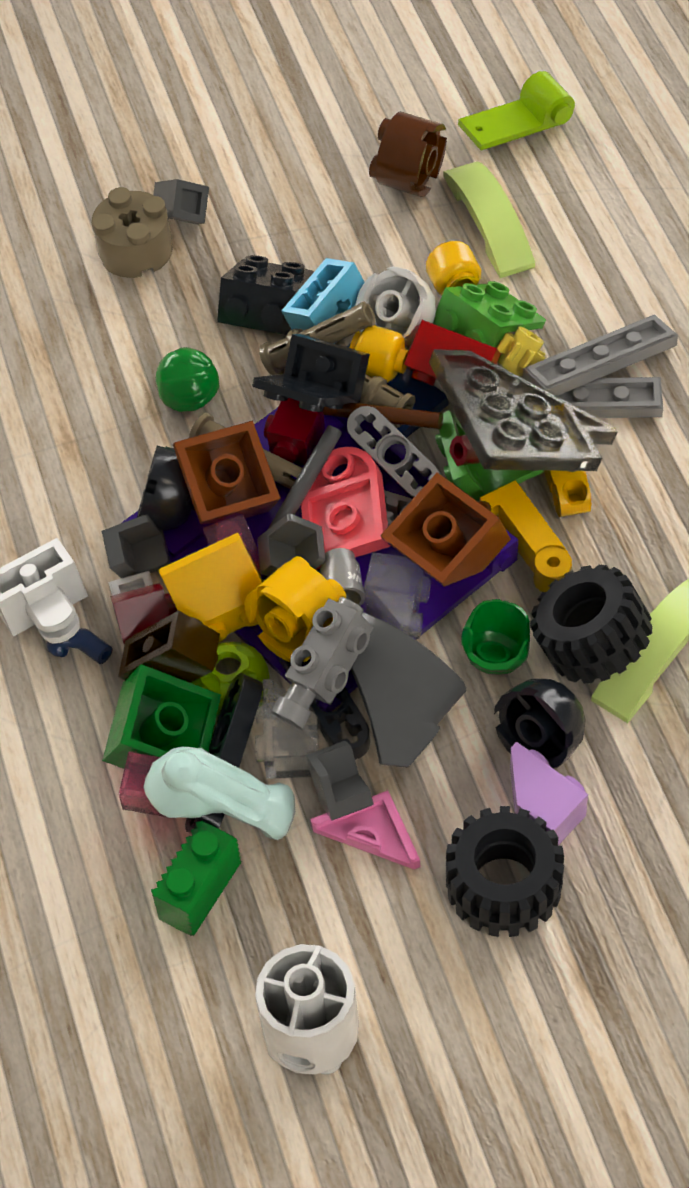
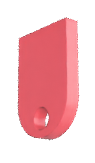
M341 447L332 450L301 504L302 518L322 526L325 553L332 549L345 548L351 550L356 558L390 547L380 536L388 527L383 476L380 468L373 458L362 449ZM348 464L343 473L332 476L333 471L338 466Z

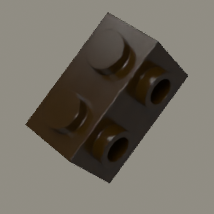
M177 611L125 641L118 677L126 680L142 664L191 683L214 670L218 661L217 647L220 633L207 627L199 619L189 617L181 611Z

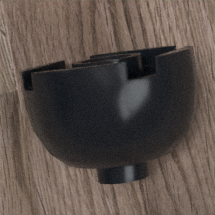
M157 445L137 517L148 515L159 529L165 531L178 528L184 524L192 510H196L174 448Z
M529 679L507 691L495 705L494 714L499 711L500 724L495 727L497 735L510 754L511 747L518 742L528 750H536L541 753L554 769L568 760L583 740L586 722L583 707L573 692L555 680Z

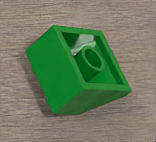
M140 664L122 683L102 761L139 775L147 776L153 762L173 748H203L208 752L222 695Z

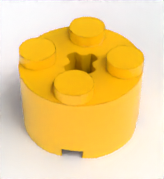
M296 556L289 562L284 563L247 595L244 604L245 613L250 624L256 620L263 630L258 635L263 644L274 654L290 662L293 651L302 646L313 627L312 619L315 612L324 607L328 598L338 602L340 597L346 598V593L337 581L333 579L327 580L312 568L304 558ZM333 617L327 619L323 627L329 626L333 621ZM311 656L305 658L303 662L308 661Z

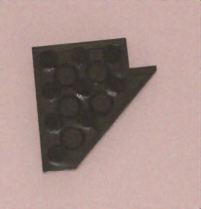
M434 349L429 364L483 469L497 471L554 470L569 472L598 470L603 458L595 444L612 445L618 433L615 427L472 351Z

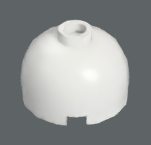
M394 266L388 267L387 269L389 270L383 271L380 274L374 273L368 277L359 290L355 306L363 301L368 303L375 314V325L401 333L405 339V347L411 346L421 321L425 320L430 323L434 321L436 314L435 297L429 285L414 272Z

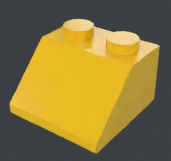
M235 533L158 569L177 610L189 617L199 619L204 625L220 633L219 642L224 640L228 634L245 626L258 625L256 620L251 624L249 623L244 604L247 595L263 581L239 533Z

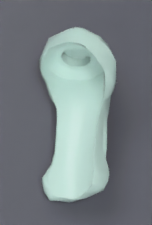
M178 747L171 749L153 762L144 783L145 795L157 811L166 817L199 818L212 813H224L256 827L266 837L274 840H279L286 836L296 812L295 796L288 785L280 782L271 785L265 784L250 773L208 753L203 748Z

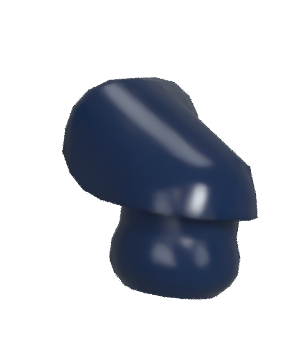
M79 628L77 633L67 641L53 644L47 641L46 643L47 651L54 656L65 657L68 654L69 648L81 650L98 664L105 663L113 651L109 644L86 628Z

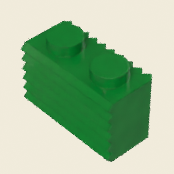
M203 821L196 822L197 828L191 830L192 836L186 837L187 843L181 844L182 850L176 852L177 858L171 859L172 865L166 867L167 873L161 874L162 880L156 882L157 888L151 889L159 920L190 936L196 934L242 862L239 856L238 840L234 836Z

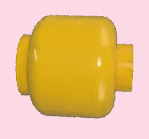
M449 241L439 244L426 260V272L434 288L441 296L446 287L463 286L465 283L477 286L481 279V267L470 247L461 241Z
M373 325L365 328L362 332H356L353 336L349 348L370 354L366 375L372 378L374 376H381L388 383L395 378L398 372L403 374L406 371L407 367L404 363L410 350L405 349V339L401 333Z

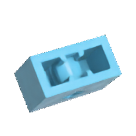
M326 258L281 312L292 330L296 328L304 331L354 307L359 290L365 282L354 262Z

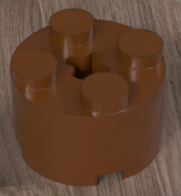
M402 111L396 113L392 119L384 118L378 130V140L381 143L378 155L373 157L370 164V177L376 178L380 185L419 197L426 196L431 190L430 187L425 186L430 177L437 179L443 163L447 138L440 136V131L446 130L445 125Z

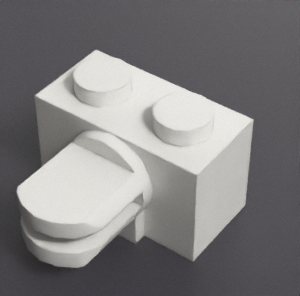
M58 538L0 568V617L13 636L34 625L43 638L52 644L67 641L77 633L80 624L73 604L88 597L75 562Z

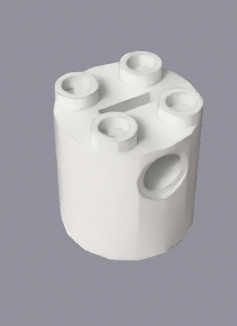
M305 944L283 949L266 962L257 978L255 998L269 1056L281 1066L295 1073L314 1075L334 1073L340 1068L342 1062L349 1057L358 1037L359 1020L356 991L349 967L338 954L319 945Z

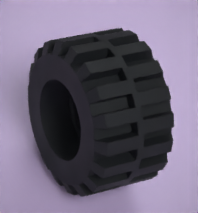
M588 565L581 567L580 571L573 572L572 570L565 573L564 578L559 581H553L549 585L550 589L547 592L541 593L537 599L539 604L532 609L531 615L534 619L530 621V628L533 631L534 638L557 673L562 677L566 676L569 681L576 683L581 679L584 684H589L598 678L601 682L608 680L616 672L621 674L627 670L626 666L630 662L635 663L641 657L639 654L640 650L646 649L650 642L647 637L652 634L653 629L650 622L652 620L650 613L629 578L615 567L609 569L607 565H597L592 569Z
M500 806L499 813H492L490 808L480 810L479 819H475L472 815L463 821V830L456 828L452 834V844H448L446 850V887L448 888V899L451 905L456 904V914L463 921L470 917V927L477 931H480L485 926L489 928V935L499 937L500 930H508L509 937L519 936V930L522 927H525L528 932L537 929L538 918L546 922L552 916L553 907H557L559 904L564 874L563 847L558 846L559 837L554 829L546 831L547 822L539 816L534 821L529 819L530 811L520 808L518 814L510 813V806ZM510 859L525 866L530 874L520 882L504 885L489 881L479 870L490 861Z

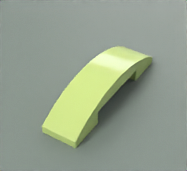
M476 161L443 171V177L457 201L462 200L484 238L485 253L499 278L535 268V260L518 216L503 188L489 169Z
M689 579L676 587L650 613L652 618L650 622L653 626L652 634L647 636L650 640L647 648L639 652L641 657L635 663L630 662L626 666L627 670L621 674L616 672L610 676V679L600 681L591 696L592 702L626 723L633 718L650 697L656 680L689 641Z

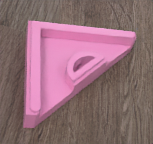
M388 790L372 796L374 805L331 821L327 813L310 819L311 828L314 833L411 869L420 868V858Z

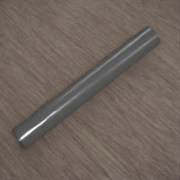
M330 425L327 426L268 529L287 514H296L341 437L342 433L340 430Z

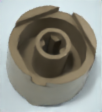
M118 187L111 190L108 198L96 207L92 215V228L98 255L103 262V266L109 272L120 277L136 278L142 276V271L153 268L155 272L168 262L173 247L167 209L161 197L147 192L129 191L127 188Z

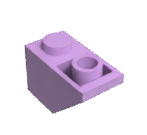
M516 742L511 747L510 759L515 814H518L521 808L530 811L529 819L533 821L538 816L547 822L546 831L554 829L559 837V845L585 818L588 794L575 778L568 775L564 777L553 769L541 753L536 750H528Z

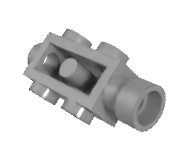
M340 597L338 602L328 598L324 607L315 612L312 619L313 627L302 646L296 648L291 655V666L285 677L292 684L284 697L279 696L272 708L271 713L274 716L302 730L311 715L308 709L314 698L331 705L336 694L345 687L348 673L357 656L366 649L370 640V633L373 627L361 615L363 612L362 607L344 597ZM333 617L332 623L327 627H323L325 621ZM311 656V661L306 666L301 667L303 660Z

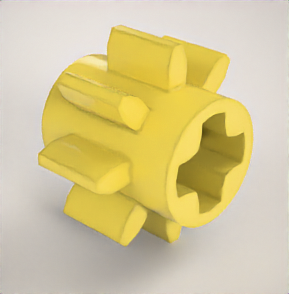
M518 327L515 334L512 332L506 333L498 344L497 349L502 353L498 362L513 374L523 376V368L545 359V353L540 350L544 341L528 329Z

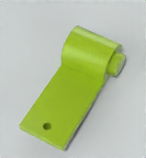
M539 71L531 75L523 84L519 100L458 119V126L482 151L566 123L572 117L575 101L549 72Z

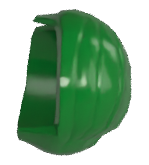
M183 347L172 351L163 357L157 367L155 384L159 397L166 406L178 412L196 411L211 401L220 387L219 375L212 360L197 349Z
M492 599L479 603L473 609L461 634V645L470 664L486 674L505 675L513 672L526 661L530 649V620L523 608L505 600Z

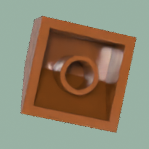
M253 420L173 443L200 524L232 523L269 512L280 500Z
M438 472L380 535L385 542L444 587L482 572L511 540L499 517Z

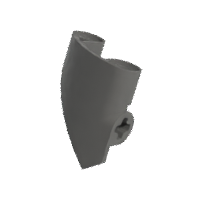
M362 612L361 615L370 623L373 629L370 633V640L366 649L357 656L350 670L370 720L379 764L407 768L440 730L438 723L466 692V686L463 680L445 662L414 638L387 622Z

